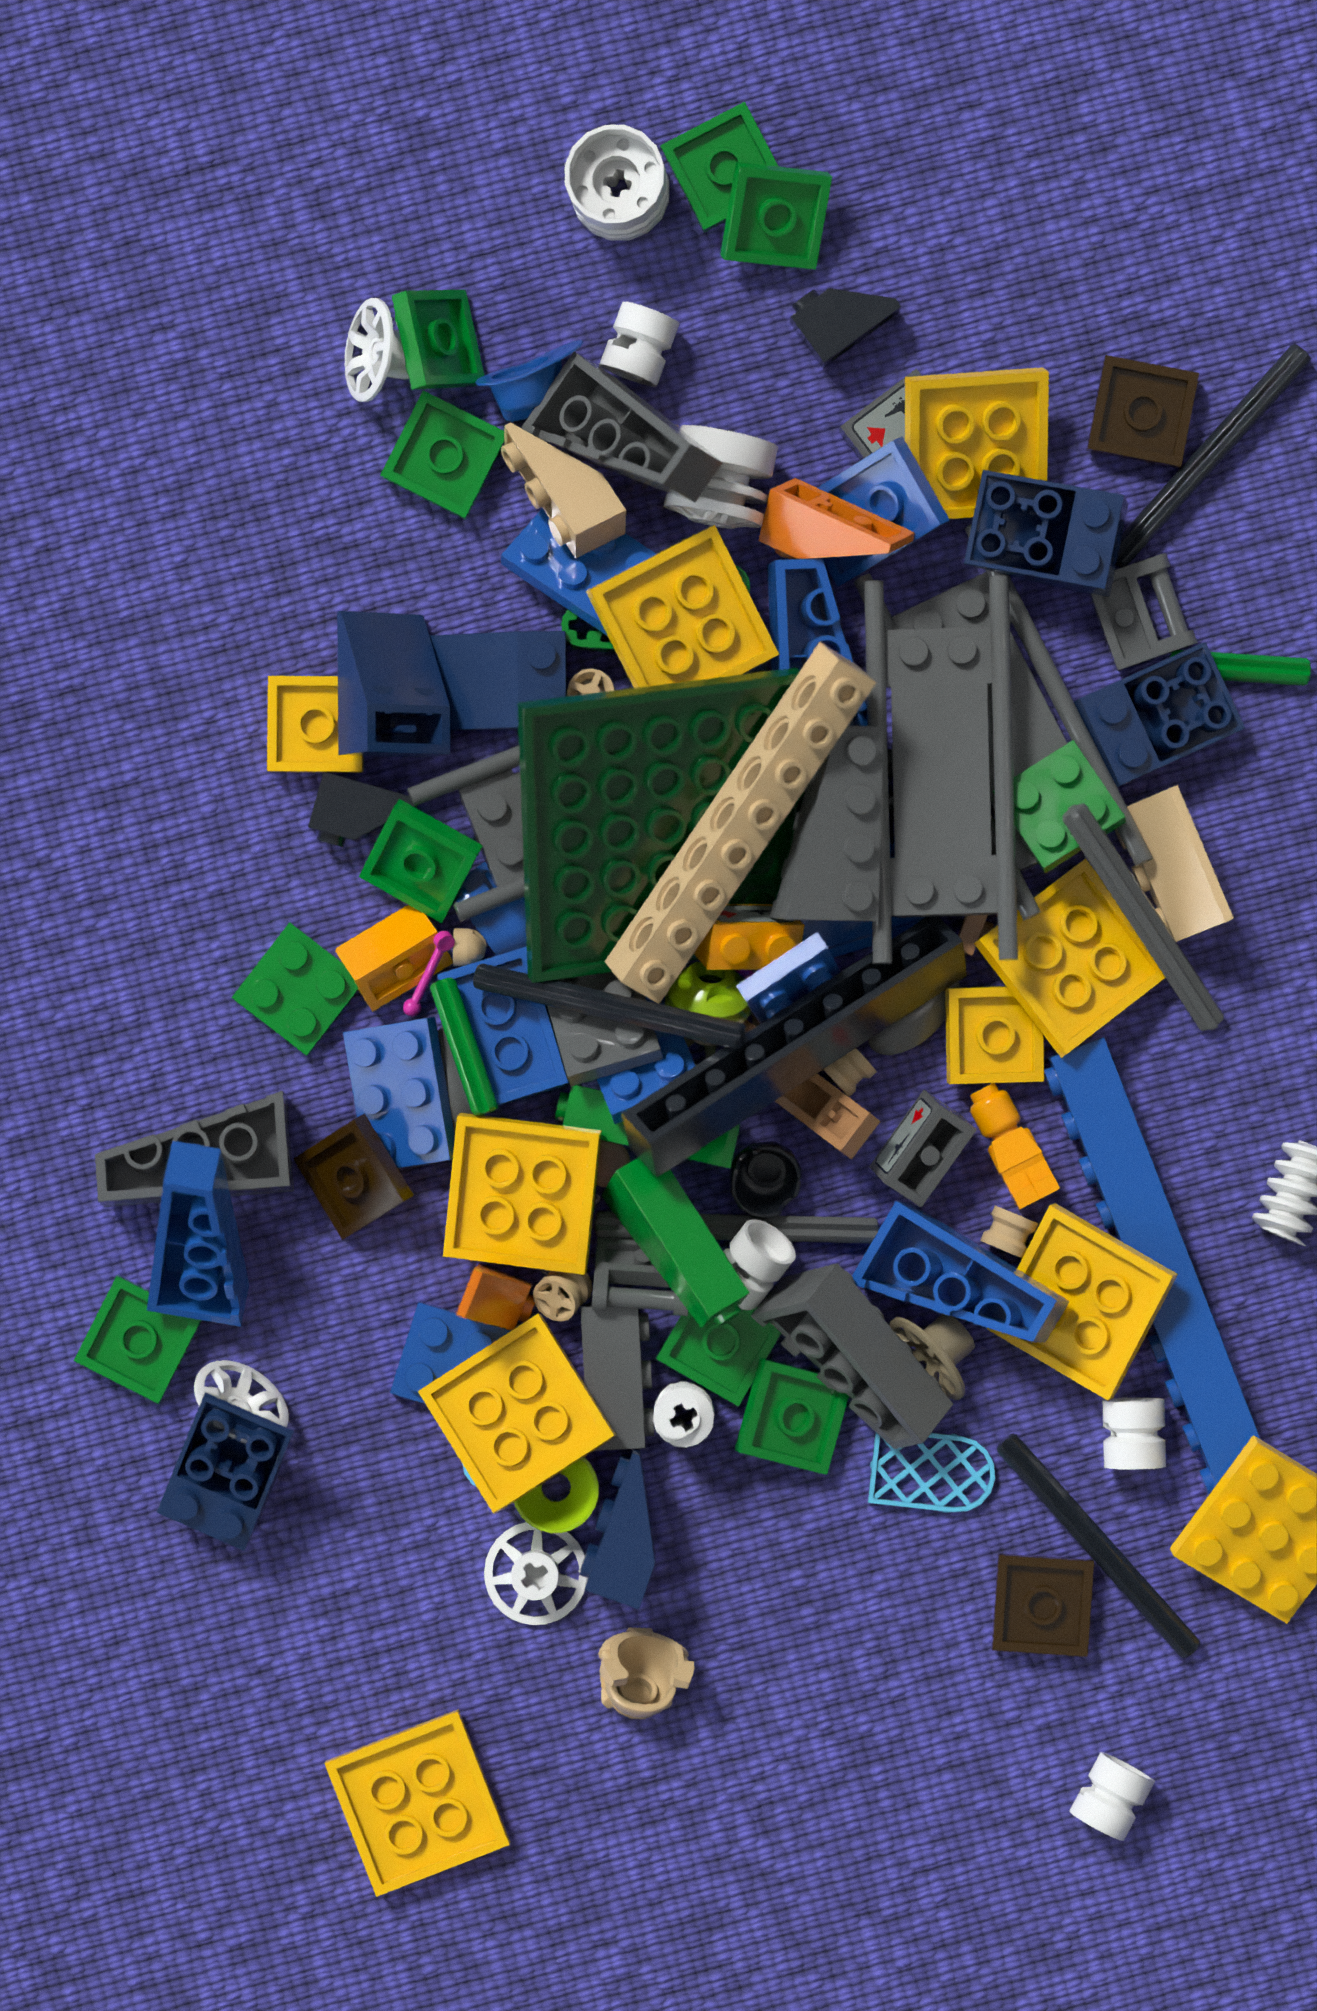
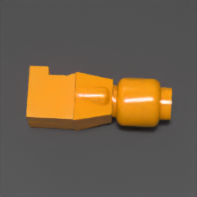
M992 1083L971 1094L970 1097L974 1104L970 1108V1113L982 1136L992 1138L993 1140L987 1149L1017 1209H1022L1059 1190L1060 1187L1045 1161L1029 1128H1018L1017 1124L1020 1122L1021 1117L1009 1093L1005 1090L999 1091L996 1083Z

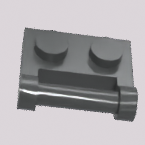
M1167 553L1115 570L1110 597L1090 594L1116 671L1198 643L1194 630H1188L1167 570V568L1171 567ZM1148 575L1170 637L1160 641L1157 639L1137 582L1138 578Z
M597 1236L592 1310L606 1311L607 1306L672 1310L674 1316H688V1310L673 1291L608 1287V1283L656 1287L670 1286L633 1238Z

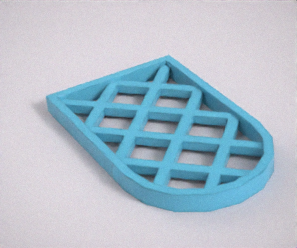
M875 1432L873 1458L870 1463L871 1476L868 1503L937 1510L944 1513L963 1512L981 1505L991 1493L995 1481L994 1463L988 1451L975 1440L958 1436L957 1434L931 1433L928 1438L942 1440L929 1450L923 1443L917 1444L924 1454L910 1465L900 1453L902 1448L894 1449L885 1440L884 1442L891 1450L878 1460L881 1436ZM951 1440L962 1441L972 1446L961 1454ZM947 1444L957 1458L943 1468L933 1454ZM976 1449H979L988 1463L976 1472L965 1458ZM896 1455L906 1469L891 1479L881 1465ZM926 1459H929L939 1472L924 1483L914 1469ZM961 1462L972 1476L960 1486H957L947 1473ZM989 1470L990 1478L988 1485H986L980 1476ZM876 1471H878L887 1484L874 1493ZM910 1473L920 1487L906 1498L896 1483ZM943 1477L953 1491L939 1501L929 1487ZM976 1480L984 1490V1493L978 1500L970 1503L962 1491ZM892 1488L901 1501L878 1498ZM925 1492L935 1505L914 1503L912 1501ZM957 1495L966 1505L958 1507L944 1506Z

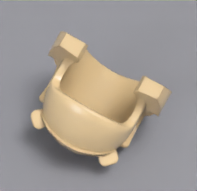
M629 1627L626 1632L608 1638L602 1644L598 1653L601 1659L599 1671L602 1687L601 1702L606 1708L613 1707L620 1714L631 1719H646L670 1707L676 1688L688 1689L693 1677L694 1661L688 1660L689 1655L686 1648L673 1639L653 1633L652 1628Z

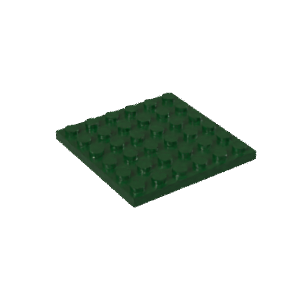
M798 668L517 703L527 973L533 983L612 972L605 963V960L799 674L800 670ZM805 789L727 904H773V901L777 900L782 881L780 874L784 859H788L795 832L792 829L796 814L801 810ZM693 953V955L691 956V958L689 959V961L699 960V959H698V958L694 955V953Z

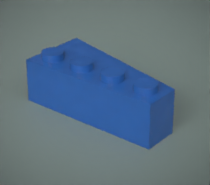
M823 558L775 560L768 564L770 637L779 655L771 658L772 671L798 668L801 671L819 642L853 662L849 645L846 644L841 628L840 615ZM865 700L848 726H868Z
M172 1141L163 1183L147 1311L241 1327L249 1289V1280L221 1149Z
M902 1201L894 1203L852 1275L855 1285L858 1287L870 1289L886 1296L917 1304L933 1311L964 1319L1031 1342L1047 1341L1070 1302L912 1203Z

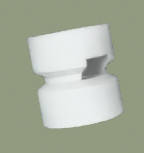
M622 302L613 326L618 336L608 340L599 366L625 379L657 387L666 362L661 353L664 350L671 349L680 323L663 313L645 306Z
M757 1219L748 1220L730 1242V1248H726L723 1251L749 1291L748 1296L739 1305L741 1309H756L773 1288V1282L778 1281L795 1260V1250L787 1237L776 1227Z
M1113 1398L1109 1401L1106 1399L1102 1400L1103 1427L1111 1431V1436L1103 1440L1104 1468L1155 1469L1166 1467L1165 1440L1157 1435V1431L1165 1426L1164 1399Z
M1100 1752L1088 1775L1093 1783L1092 1786L1081 1788L1069 1812L1091 1827L1115 1839L1124 1841L1136 1819L1132 1812L1133 1806L1143 1805L1155 1780L1128 1763L1105 1752Z

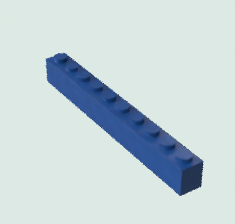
M1099 1037L1078 1045L1062 1058L1058 1054L1048 1057L1050 1068L1044 1070V1075L1053 1097L1061 1094L1068 1112L1061 1114V1119L1070 1141L1079 1139L1085 1157L1079 1158L1078 1162L1087 1185L1096 1183L1103 1201L1095 1203L1104 1229L1113 1228L1118 1240L1178 1274L1151 1325L1154 1335L1147 1337L1157 1364L1165 1361L1172 1379L1164 1383L1174 1408L1180 1406L1184 1408L1189 1423L1183 1425L1182 1430L1191 1452L1193 1453L1198 1450L1201 1452L1206 1468L1199 1470V1473L1209 1496L1253 1435L1259 1439L1260 1437L1105 1038Z

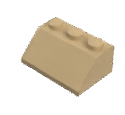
M1178 785L1127 806L1153 859L1140 866L1131 867L1134 878L1144 893L1150 891L1156 905L1155 910L1175 941H1180L1234 919ZM1115 829L1116 835L1122 848L1126 849V846L1119 832L1117 831V829Z

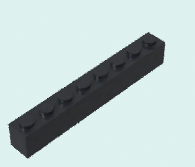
M925 917L892 939V964H873V952H871L745 1033L744 1041L740 1048L734 1049L725 1046L623 1112L622 1117L629 1148L656 1177L665 1173L966 977L963 941L939 917Z

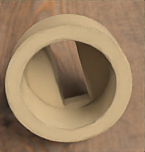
M454 928L453 966H465L481 961L486 952L484 937L473 929Z

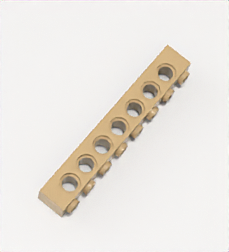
M819 642L605 960V963L623 984L660 1004L875 686L876 682L856 664Z

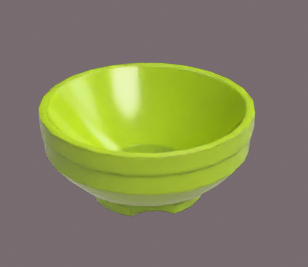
M695 962L689 967L684 968L665 995L666 1006L739 1023L746 1021L751 1013V1009L736 986L745 979L734 970H708L700 962ZM702 980L718 981V983H707Z
M585 1457L560 1472L568 1478L571 1485L570 1493L563 1500L553 1501L548 1499L542 1491V1485L514 1502L520 1516L529 1525L548 1533H563L577 1528L590 1517L596 1507L599 1496V1482L594 1468Z

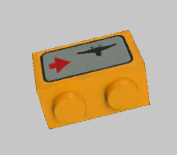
M727 904L695 950L694 955L708 970H761L802 942L804 924L801 920L770 918L772 904Z

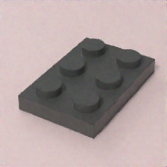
M613 972L557 979V981L646 1001L643 994L623 984ZM548 1006L570 1086L663 1059L655 1030Z

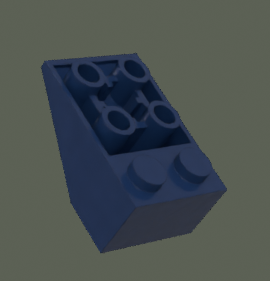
M983 470L964 564L1057 588L1110 597L1129 504L1122 494Z
M337 611L338 755L422 758L450 754V705L424 616L416 614Z
M1206 642L1074 702L1117 788L1245 729Z
M205 1392L156 1513L244 1551L260 1521L294 1431ZM212 1420L220 1421L224 1425V1429L219 1430V1428L214 1426ZM229 1433L236 1435L235 1439L228 1436ZM243 1438L247 1440V1442H242L241 1439Z
M641 1448L632 1449L630 1456L623 1453L620 1455L611 1483L619 1487L615 1500L607 1498L604 1500L595 1530L603 1532L599 1545L589 1543L579 1573L580 1576L587 1578L584 1590L636 1609L640 1608L655 1566L656 1557Z

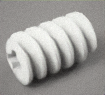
M1299 1140L1298 1143L1286 1142L1282 1144V1150L1291 1157V1160L1275 1161L1274 1167L1284 1177L1268 1178L1267 1185L1277 1194L1276 1196L1262 1195L1260 1197V1203L1269 1210V1213H1254L1252 1220L1263 1230L1306 1247L1296 1237V1233H1311L1313 1227L1303 1219V1216L1317 1215V1206L1310 1201L1311 1197H1317V1147Z
M681 1381L669 1384L661 1390L655 1401L653 1422L656 1432L659 1433L663 1440L673 1446L690 1447L699 1444L710 1433L714 1421V1407L711 1397L702 1387L695 1383ZM682 1404L686 1410L694 1407L695 1410L692 1412L691 1423L685 1424L682 1419L675 1421L672 1419L676 1415V1405Z

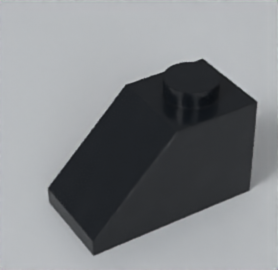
M828 288L819 295L814 289L792 305L796 313L790 316L789 323L824 369L899 314L901 305L896 298Z
M323 772L308 827L319 831L316 840L344 848L346 839L358 842L383 828L399 799L415 808L416 806L412 804L410 797L407 795Z

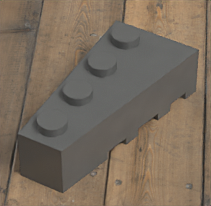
M575 351L548 388L540 405L534 408L521 429L568 455L692 502L697 501L723 464L722 461L612 374Z
M847 726L806 786L801 810L796 814L792 829L795 832L788 859H784L780 874L782 881L777 900L773 901L770 918L785 920L879 921L884 727Z
M283 1091L245 1105L241 1104L226 1109L225 1112L201 1120H194L179 1125L180 1127L163 1133L153 1134L95 1154L98 1202L104 1207L161 1203L163 1183L172 1141L221 1149L231 1197L294 1191L288 1100Z
M838 1263L781 1278L751 1314V1317L762 1327L770 1322L781 1332L785 1338L780 1344L794 1357L800 1351L820 1369L816 1377L829 1389L833 1388L840 1393L849 1395L853 1399L850 1402L849 1408L894 1449L924 1443L953 1405L942 1391L939 1382L929 1375L914 1357L910 1346L896 1335L884 1320L882 1312L869 1302L855 1285V1280L851 1274L842 1269Z

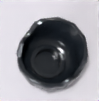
M776 1141L752 1143L735 1157L731 1165L729 1183L731 1195L739 1209L755 1218L779 1216L784 1207L799 1194L802 1177L801 1166L792 1150Z

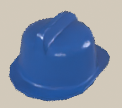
M583 341L570 342L524 364L489 373L478 378L475 384L477 386L490 387L502 415L507 421L514 422L526 419L534 408L540 405L548 388L561 371L562 359L583 345Z

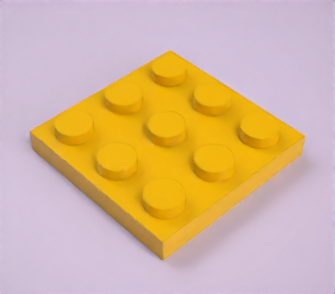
M1045 368L905 377V441L949 519L971 518L974 516L983 470L1047 481L1049 371Z
M715 525L688 537L586 591L634 688L741 675L779 655Z
M1086 858L1034 897L1041 911L1040 914L1024 921L1019 910H1017L1018 960H999L998 925L974 943L1061 1058L1165 978Z
M459 1113L456 1122L443 1257L585 1275L588 1267L602 1131Z
M1054 1203L1049 1205L1017 1269L1070 1302L1046 1342H1031L990 1328L986 1329L1109 1401L1117 1393L1178 1274Z
M541 1314L533 1316L418 1391L491 1511L495 1514L617 1436Z
M1253 1435L1170 1547L1173 1556L1287 1624L1317 1585V1474Z
M459 1709L331 1758L324 1763L376 1897L510 1845L509 1837Z

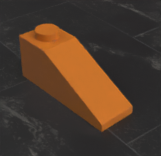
M794 478L770 489L758 541L775 548V552L784 558L810 559L888 554L913 542L915 532Z
M479 1263L473 1270L456 1315L465 1319L513 1330L516 1328L518 1320L526 1322L530 1318L535 1305L533 1295L529 1294L533 1284Z

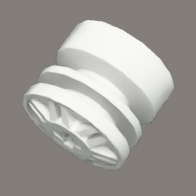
M603 125L587 132L572 147L565 163V186L578 219L593 234L610 241L632 240L648 233L662 219L669 203V180L657 146L643 132L626 125ZM619 180H625L629 190H622L619 197H613L610 187H616Z
M682 425L680 427L682 431L722 461L723 464L696 502L668 493L665 497L664 507L688 517L691 521L705 525H715L716 527L727 529L738 527L760 528L763 523L764 514L744 507V504H766L768 495L758 489L749 487V480L770 479L772 477L778 446L760 438L728 430Z

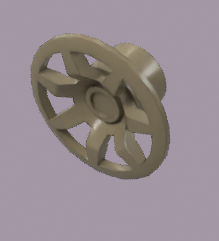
M943 1313L924 1330L907 1319L895 1317L889 1324L891 1329L901 1340L909 1346L916 1348L912 1349L914 1357L919 1362L924 1360L927 1364L925 1370L937 1381L939 1373V1384L946 1396L952 1400H960L965 1395V1385L955 1366L975 1348L973 1338L967 1329L956 1318Z

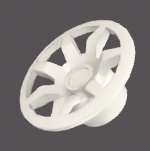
M370 298L360 306L352 321L346 342L345 377L351 395L359 402H368L376 397L386 377L409 379L405 368V356L399 330L393 329L389 308L379 298ZM374 307H375V308L377 309V311H378V313L376 314V316H374V312H373V309H372V308H374ZM360 323L367 331V336L357 332ZM354 345L363 349L362 355L353 358ZM365 369L357 376V381L355 382L354 375Z
M222 1360L207 1364L197 1374L194 1382V1393L198 1405H200L206 1392L287 1428L289 1413L283 1396L268 1378L255 1369L238 1362ZM223 1370L241 1373L236 1388L232 1387L229 1375ZM207 1375H212L218 1388L205 1386ZM252 1379L260 1383L267 1391L260 1392L252 1397L248 1393ZM275 1402L279 1418L270 1411H259V1409ZM212 1420L215 1427L219 1428V1430L224 1429V1425L220 1421ZM229 1433L228 1435L234 1439L236 1437V1435ZM241 1439L242 1442H247V1440Z
M527 1522L511 1527L496 1539L485 1561L484 1578L491 1600L503 1614L523 1624L543 1625L563 1618L576 1607L585 1591L587 1578L579 1575V1580L559 1573L558 1564L573 1551L579 1564L580 1573L585 1555L579 1543L570 1533H553L562 1538L568 1545L551 1555L543 1551L542 1531L532 1527ZM534 1530L531 1551L522 1553L507 1543L511 1537L518 1533ZM502 1548L514 1562L511 1572L493 1577L494 1560L498 1551ZM512 1584L518 1593L513 1609L500 1598L495 1585ZM556 1586L576 1588L570 1601L556 1611L551 1594ZM528 1600H541L549 1614L529 1616L520 1613Z

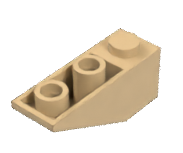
M511 422L504 425L505 445L501 447L503 459L511 472L519 471L525 480V491L532 505L536 509L541 507L544 509L549 517L550 531L559 545L566 544L576 559L625 534L626 509L602 473Z

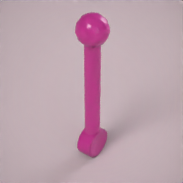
M441 931L434 937L436 948L412 998L407 999L403 1004V1011L406 1015L414 1017L421 1012L420 1001L443 953L454 946L455 940L450 932Z

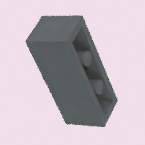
M592 1304L581 1305L584 1384L617 1435L594 1451L645 1448V1437L654 1436L653 1408H644L643 1389H652L651 1360H641V1341H650L648 1312L639 1313V1308L607 1306L606 1311L592 1310Z

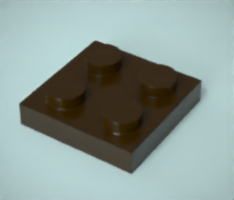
M1105 355L1086 451L1180 469L1199 373Z
M365 1113L293 1158L342 1240L414 1196Z
M998 1553L991 1649L993 1651L1088 1657L1094 1561L1092 1559Z

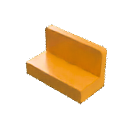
M406 905L340 945L335 951L352 976L365 1002L373 1012L419 984L436 948L434 937L438 932L424 913L410 905ZM448 951L443 953L433 975L453 964Z

